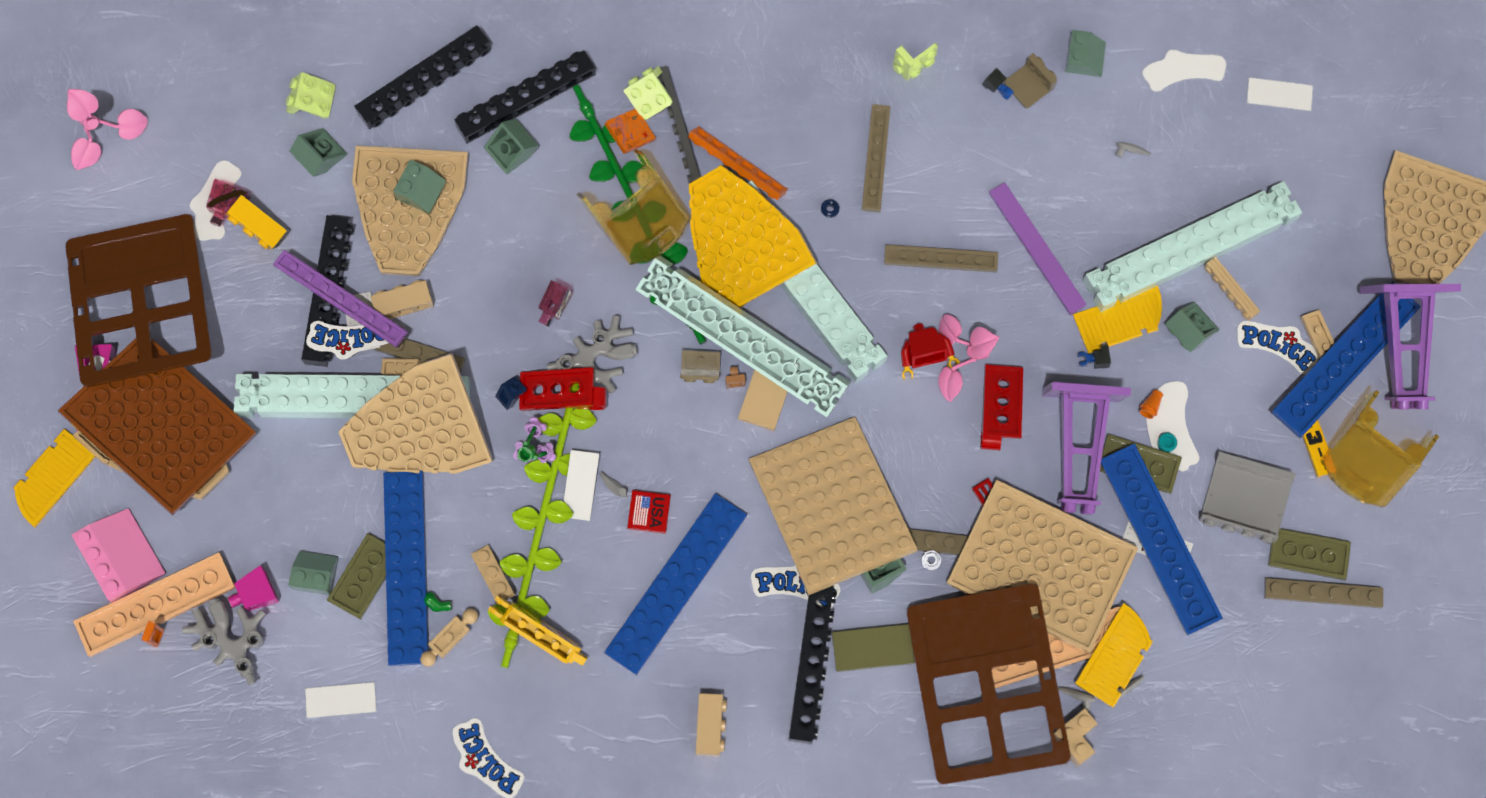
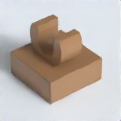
M730 367V376H725L726 389L745 386V374L738 375V367Z

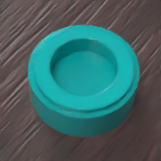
M1164 433L1158 438L1157 446L1159 450L1170 453L1177 447V439L1171 433Z

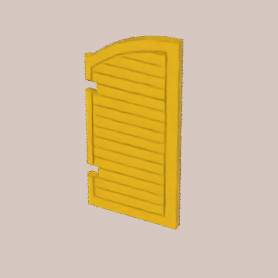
M1156 286L1122 303L1118 299L1114 307L1100 312L1096 306L1073 314L1088 354L1098 351L1102 346L1101 343L1104 342L1110 347L1142 336L1141 330L1146 329L1147 334L1158 331L1162 314L1160 290Z
M65 429L55 438L56 447L53 449L49 446L24 474L28 479L25 482L20 479L13 487L21 513L34 528L95 459V456Z
M1123 603L1075 682L1077 686L1114 708L1122 695L1117 691L1118 687L1126 688L1144 658L1139 652L1141 649L1147 652L1153 643L1141 618L1126 604Z

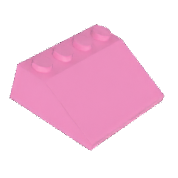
M129 508L91 523L72 534L92 573L111 603L144 588L166 575Z

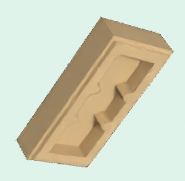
M382 358L381 375L401 376L416 364L421 363V360Z

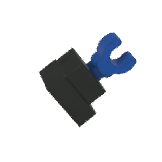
M997 68L982 83L986 89L989 88L993 93L998 89L1006 100L1014 93L1011 88L1003 85L1007 78Z
M1108 345L1101 346L1092 355L1085 352L1078 354V357L1086 359L1085 362H1080V367L1093 362L1094 369L1110 368L1111 358Z

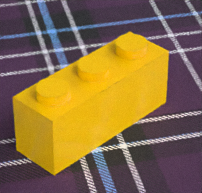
M242 195L225 214L228 216L227 220L235 226L237 224L241 226L243 233L250 238L252 236L259 240L258 244L266 250L268 248L272 250L287 231Z

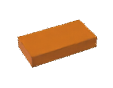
M148 621L141 640L157 648L165 630L156 623Z

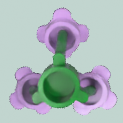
M531 417L530 422L524 425L528 437L524 443L521 441L516 442V450L513 454L514 459L523 462L539 459L541 463H546L548 460L554 461L556 455L554 454L552 443L548 442L546 445H538L537 451L533 444L530 443L532 437H540L541 432L547 429L546 424L541 423L536 417Z

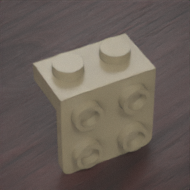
M1033 53L1027 58L1026 64L1005 80L1004 85L1014 91L1013 95L1024 108H1030L1055 88L1057 77L1052 70L1047 69L1044 61Z
M682 349L680 378L684 379L685 382L703 380L704 383H715V381L719 380L721 351Z

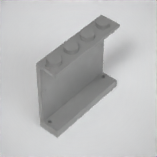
M1219 452L1199 521L1208 527H1222L1223 531L1229 533L1239 532L1246 538L1256 537L1267 544L1276 543L1291 485L1296 473Z

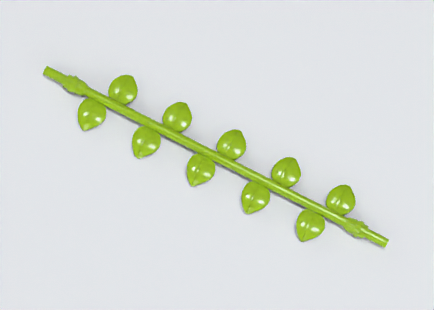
M579 384L572 386V393L579 390ZM566 408L563 421L558 415L548 413L538 418L541 423L547 426V429L542 431L543 434L553 437L559 434L554 452L556 459L552 461L551 468L547 463H541L540 460H535L524 466L526 475L533 482L544 483L547 481L539 515L531 507H523L512 513L513 521L519 528L523 530H533L535 528L527 562L522 556L517 554L500 560V567L506 575L512 578L523 576L516 604L539 619L549 613V607L538 596L528 598L526 596L534 564L541 571H552L561 565L562 561L554 550L550 548L538 550L546 516L550 522L556 524L565 523L573 517V512L565 502L554 501L550 503L558 470L564 476L568 474L570 454L562 456L569 424L577 430H586L594 426L597 420L589 409L579 410L576 408L573 410V408ZM500 604L493 606L503 613L507 609ZM488 611L490 619L495 624L505 626L500 622V618ZM511 629L508 630L503 641L505 648L501 663L503 668L509 667L512 651L518 645L519 634Z

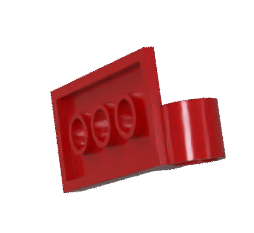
M985 364L980 449L1000 451L1002 437L1022 438L1024 367ZM1005 381L1009 387L1001 388L998 383ZM1003 398L1007 400L1008 405L1001 406L998 400ZM1004 416L1008 422L1000 423L997 418Z
M593 367L520 372V382L527 389L524 394L519 396V410L521 411L577 408L579 410L606 409V388L594 387ZM574 384H579V390L575 393H572V386ZM556 385H561V391L558 394H554L553 388ZM538 386H542L543 392L540 395H535V389Z

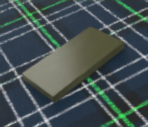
M1108 434L1104 443L1102 458L1122 450L1135 442ZM1135 443L1158 491L1171 494L1182 457ZM1100 466V472L1105 474L1102 466Z
M1279 529L1278 540L1270 545L1269 567L1343 581L1347 579L1351 542Z
M369 533L366 534L327 598L329 603L360 620L362 619L386 579L385 542Z
M909 624L832 632L836 672L915 664Z

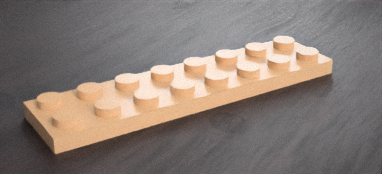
M219 552L73 622L87 655L92 657L143 633L148 621L160 625L232 591L236 587Z
M1121 606L1110 609L1090 653L1048 634L1054 670L1089 659ZM1036 661L993 668L992 674L995 689L1039 675ZM1049 667L1042 668L1043 673L1050 671Z

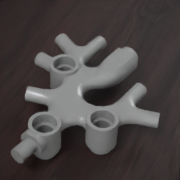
M616 315L612 316L611 325L607 331L602 329L601 321L593 322L595 330L592 335L593 345L587 346L579 337H576L573 342L578 348L577 354L574 356L563 355L556 359V362L547 364L548 370L574 369L576 367H593L594 386L599 382L604 385L609 394H612L616 389L610 382V379L623 375L622 369L616 368L600 371L595 367L594 359L599 355H604L613 360L634 358L633 356L637 355L635 344L627 343L618 346H612L611 344L613 339L632 336V329L619 330L620 317Z
M215 599L208 603V609L215 622L213 628L207 626L200 609L192 611L196 624L193 626H183L182 631L183 634L194 633L201 636L198 642L191 645L193 650L197 651L203 647L215 649L219 646L220 653L213 662L220 666L226 658H230L235 662V669L241 674L242 678L246 679L248 685L256 683L252 675L254 673V665L246 658V649L249 647L258 649L263 645V636L257 632L256 628L266 614L259 610L254 617L249 618L243 607L238 608L236 612L243 624L244 631L241 637L234 640L227 635L229 615L223 601ZM213 638V642L209 644V640ZM254 638H258L256 643H253ZM248 664L247 669L243 670V666Z

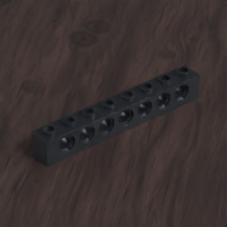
M476 25L354 105L357 114L368 129L378 127L383 120L393 117L397 114L398 110L408 107L416 98L425 96L430 89L440 86L445 79L455 76L460 69L470 66L478 57L487 55L491 50L490 41L478 25ZM469 46L474 47L472 50H466ZM454 56H458V57H459V58H458L457 60H455V61L451 60V58L454 57ZM439 66L444 67L440 71L435 70ZM424 76L429 77V78H428L427 80H425V81H421V80H420V79H421L422 77H424ZM409 86L413 87L410 91L405 90ZM391 97H398L395 101H390ZM376 107H382L380 111H374Z
M585 50L574 52L568 59L556 62L553 67L541 70L538 75L524 79L521 84L509 87L504 93L492 96L489 101L483 104H477L467 113H460L454 119L455 125L466 144L498 128L501 122L515 119L595 76V67ZM572 67L577 68L574 72L569 71ZM560 76L561 79L553 80V77ZM538 85H545L543 89L536 88ZM523 93L529 94L525 98L520 97ZM506 102L513 103L511 106H504ZM489 111H496L494 115H488ZM475 119L480 120L477 124L471 123Z
M326 215L317 272L344 288L345 279L343 278V272L347 271L348 267L346 255L350 253L351 243L349 242V237L353 235L354 225L348 217ZM336 235H342L340 240H334ZM334 252L339 253L338 257L331 258ZM336 270L333 276H328L329 271ZM315 293L312 295L301 360L305 365L327 367L328 361L331 362L332 352L314 350L307 345L306 340L310 333V325L313 322L322 321L326 324L337 325L339 315L336 314L337 308ZM324 306H330L327 312H321Z
M834 586L808 595L788 739L791 742L812 744L813 740H817L818 728H815V721L820 720L821 708L817 707L818 700L822 701L824 689L820 688L821 681H825L826 669H823V663L828 661L829 650L825 648L826 642H830L832 630H828L829 622L833 623L834 611H831V604L836 602L837 592L833 591ZM823 601L827 607L824 610H820L816 607V603ZM820 620L823 622L824 627L816 629L813 626V622ZM817 639L821 642V647L815 649L811 646L810 642ZM816 659L819 665L816 668H811L808 665V661ZM806 679H814L816 685L813 688L807 687L805 684ZM804 698H811L813 706L805 707L802 700ZM807 717L811 724L808 727H803L800 725L799 720Z

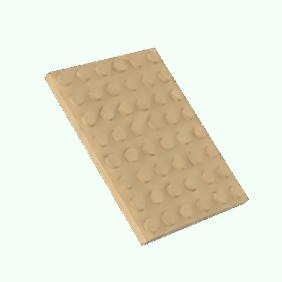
M856 417L749 458L752 470L808 595L917 552L914 540Z
M996 480L946 584L968 595L1035 584L1040 590L1048 634L1090 653L1138 547ZM1031 607L1032 618H1039L1038 607Z

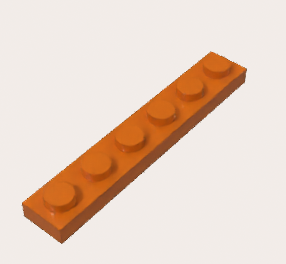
M698 126L690 131L688 138L694 144L707 150L711 156L717 157L725 166L734 169L739 176L753 181L757 188L765 191L769 197L779 200L786 194L788 190L786 187Z

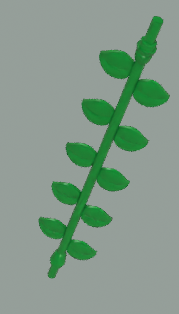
M579 85L574 86L573 90L580 102V111L589 122L579 120L574 123L569 138L572 141L584 142L592 139L596 134L608 161L600 160L594 163L589 179L594 182H606L616 175L629 203L626 201L616 202L611 209L609 220L625 223L632 220L636 215L649 243L638 242L634 245L629 257L630 262L646 264L651 262L656 255V257L662 256L673 265L680 263L687 255V247L676 242H670L664 247L662 252L648 223L655 224L661 221L667 213V207L659 202L650 201L645 204L641 211L628 184L640 181L645 176L647 167L640 162L629 161L621 170L608 142L615 143L616 141L605 125L601 130L595 118L592 103L585 98ZM651 296L650 302L654 305H657L656 303H654L657 298ZM689 326L693 330L699 344L706 343L704 335Z

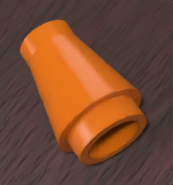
M1153 390L1149 397L1140 405V414L1148 419H1153L1154 416H1157L1163 393Z

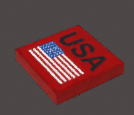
M632 490L627 529L666 534L671 495Z

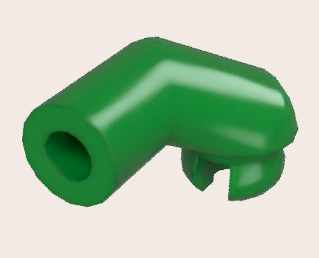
M426 593L424 603L433 612L452 611L451 601L440 602L434 593Z

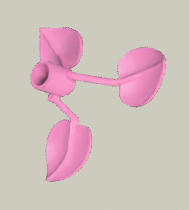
M68 89V115L85 127L84 131L88 136V140L79 138L72 146L71 161L73 167L80 170L94 165L99 160L101 155L100 146L96 142H91L92 137L89 130L95 129L98 123L119 128V136L129 140L142 134L147 126V117L138 110L126 109L118 116L119 125L103 121L91 114L98 109V101L93 94L81 89Z
M945 314L940 320L938 333L949 338L952 345L955 341L967 345V354L971 357V359L953 366L952 369L944 367L940 372L938 380L940 391L947 401L952 402L959 394L963 384L962 376L956 369L968 363L976 362V359L988 358L999 336L984 327H977L971 333L970 342L960 340L958 338L962 332L960 322L954 316Z

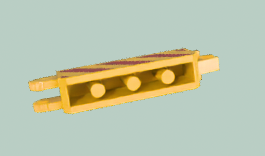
M496 596L495 600L497 603L507 609L503 613L496 607L490 606L488 611L500 618L502 624L563 663L567 664L569 662L572 664L575 661L582 666L584 665L587 657L580 652L581 648L577 642L511 601L510 603L502 597Z

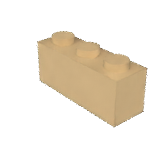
M416 280L411 285H399L394 287L393 290L378 291L370 296L373 308L388 319L434 307L426 280Z
M699 693L696 756L720 757V752H724V740H721V732H725L726 720H722V712H726L727 700H723L722 694Z

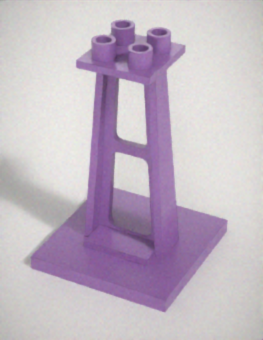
M1381 284L1360 286V294H1384L1393 396H1385V400L1391 401V409H1429V401H1435V397L1427 396L1436 293L1461 292V284ZM1399 299L1421 300L1419 343L1416 345H1403L1400 342ZM1405 350H1416L1419 354L1417 388L1414 391L1403 389L1401 353Z
M1052 382L1043 388L1042 397L1061 398L1063 498L1057 500V504H1062L1061 511L1073 513L1076 512V505H1081V514L1092 515L1095 514L1096 506L1101 505V501L1095 500L1109 403L1120 402L1131 396V388ZM1075 401L1097 404L1094 439L1091 448H1076L1072 444L1073 402ZM1073 454H1087L1091 456L1088 487L1085 495L1072 492Z

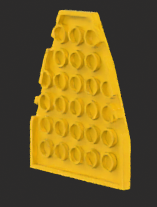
M720 165L689 184V194L691 196L689 201L691 208L690 228L694 250H696L697 268H699L701 277L700 282L740 308L817 264L800 230L758 190L724 166Z

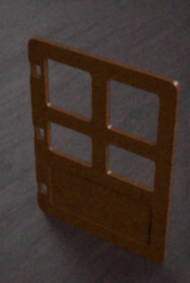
M183 214L75 237L66 242L80 382L84 387H93L194 365L211 359L212 348L194 220L191 215ZM78 258L79 265L73 266L72 259ZM187 278L190 295L188 301L147 309L145 294L147 286ZM127 290L131 291L132 313L93 322L90 321L89 299ZM84 307V315L78 316V308ZM192 315L196 349L154 358L150 324ZM134 327L139 356L138 362L96 371L92 338L95 335ZM89 358L90 365L84 366L83 359Z
M1035 584L917 604L908 608L907 618L936 779L940 784H951L1062 765L1070 761L1071 753L1040 590ZM1037 606L1039 618L1033 619L1031 607ZM1036 661L1042 688L1040 692L1002 699L997 698L992 674L993 668ZM1049 667L1051 679L1044 680L1042 668ZM973 671L978 673L982 693L981 702L945 709L938 708L934 688L935 678ZM1040 706L1045 707L1053 750L1047 753L1009 758L1000 718L1001 714ZM985 717L993 761L951 769L948 765L942 725L948 722ZM1055 729H1061L1062 741H1056Z

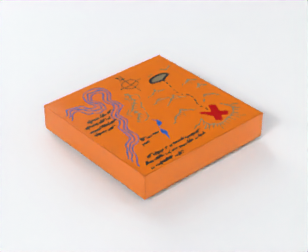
M636 109L605 122V126L623 154L656 139Z

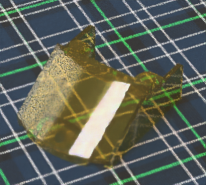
M635 149L633 152L643 164V167L636 172L635 179L641 189L612 211L604 202H596L591 205L588 199L580 192L576 194L599 228L630 265L652 260L667 251L681 237L686 224L690 221L686 212L645 154L638 149Z
M1375 390L1366 395L1322 458L1321 463L1329 473L1330 479L1344 493L1364 504L1385 507L1422 466V461L1439 436L1437 434L1430 436L1421 445L1418 443L1411 444L1405 451L1400 449L1374 429L1378 423L1379 416L1370 406L1380 393L1378 390Z

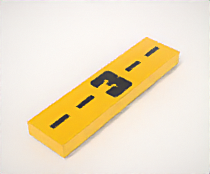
M1317 420L1302 438L1318 478L1335 473L1337 470Z

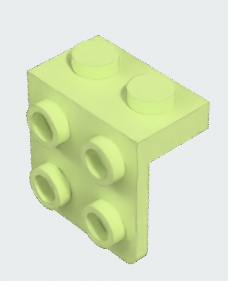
M934 43L914 59L900 46L895 51L893 69L897 74H901L906 81L911 77L913 79L916 78L923 68H929L934 64L938 45Z
M659 66L654 69L649 67L642 72L643 76L640 78L637 76L633 77L628 81L629 85L623 90L644 120L670 106L673 102L657 78L662 73Z
M303 72L293 77L289 85L291 91L286 99V112L294 114L302 110L322 118L329 117L335 85Z

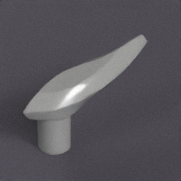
M1117 142L1119 148L1115 155L1119 158H1122L1125 150L1131 153L1151 155L1150 152L1137 145Z
M603 471L600 473L603 482L612 493L622 498L628 497L626 489L621 484L609 478Z
M1141 676L1128 683L1125 689L1118 688L1117 691L1122 694L1120 698L1137 687L1144 677Z
M1059 687L1058 690L1064 694L1072 696L1076 700H1082V710L1086 709L1090 712L1091 702L1095 701L1094 697L1073 689Z

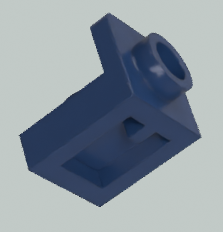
M514 376L501 384L495 397L506 410H509L514 406L517 398L524 394L527 389Z

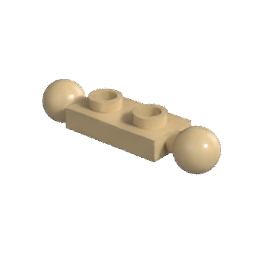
M472 608L466 609L463 612L462 620L455 616L428 644L432 650L423 652L420 658L422 665L426 667L434 665L437 655L443 659L471 631L467 625L477 621V611Z

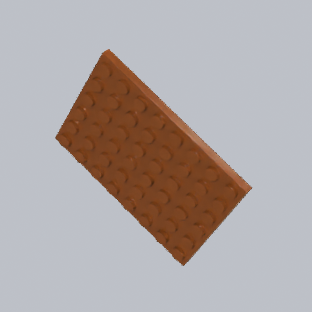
M136 338L102 370L138 362ZM151 338L154 358L170 355ZM184 367L93 387H82L58 410L59 414L172 516L256 435L255 430Z

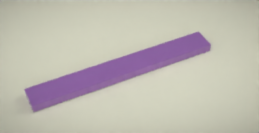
M1004 182L990 190L989 195L1068 314L1071 316L1086 307L1087 304L1007 184Z
M283 250L273 263L274 267L395 348H398L407 336L408 332L286 250Z

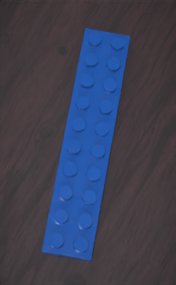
M1380 294L1271 412L1297 437L1301 438L1388 344L1384 294ZM1413 299L1398 300L1399 329L1421 308Z
M1135 443L1102 458L1101 466L1186 635L1188 636L1222 620L1223 617Z
M406 471L383 473L388 666L421 665L420 658L423 652L428 651L427 606L424 603L427 590L423 471H420V473Z
M715 493L609 644L604 654L637 676L746 519L747 514Z

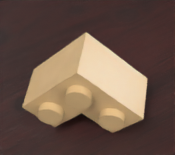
M1083 709L1065 724L1071 753L1070 760L1076 767L1095 753L1083 737L1097 725V722L1086 709ZM1061 729L1054 733L1056 741L1063 740Z

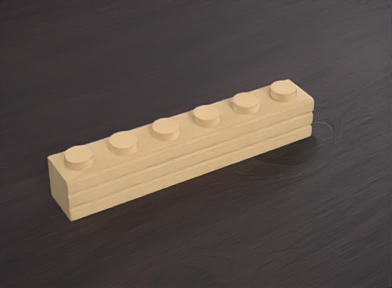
M1214 257L1204 266L1206 272L1210 273L1214 282L1219 284L1220 289L1227 294L1228 299L1233 301L1236 309L1242 312V316L1248 321L1257 316L1260 310L1221 262Z

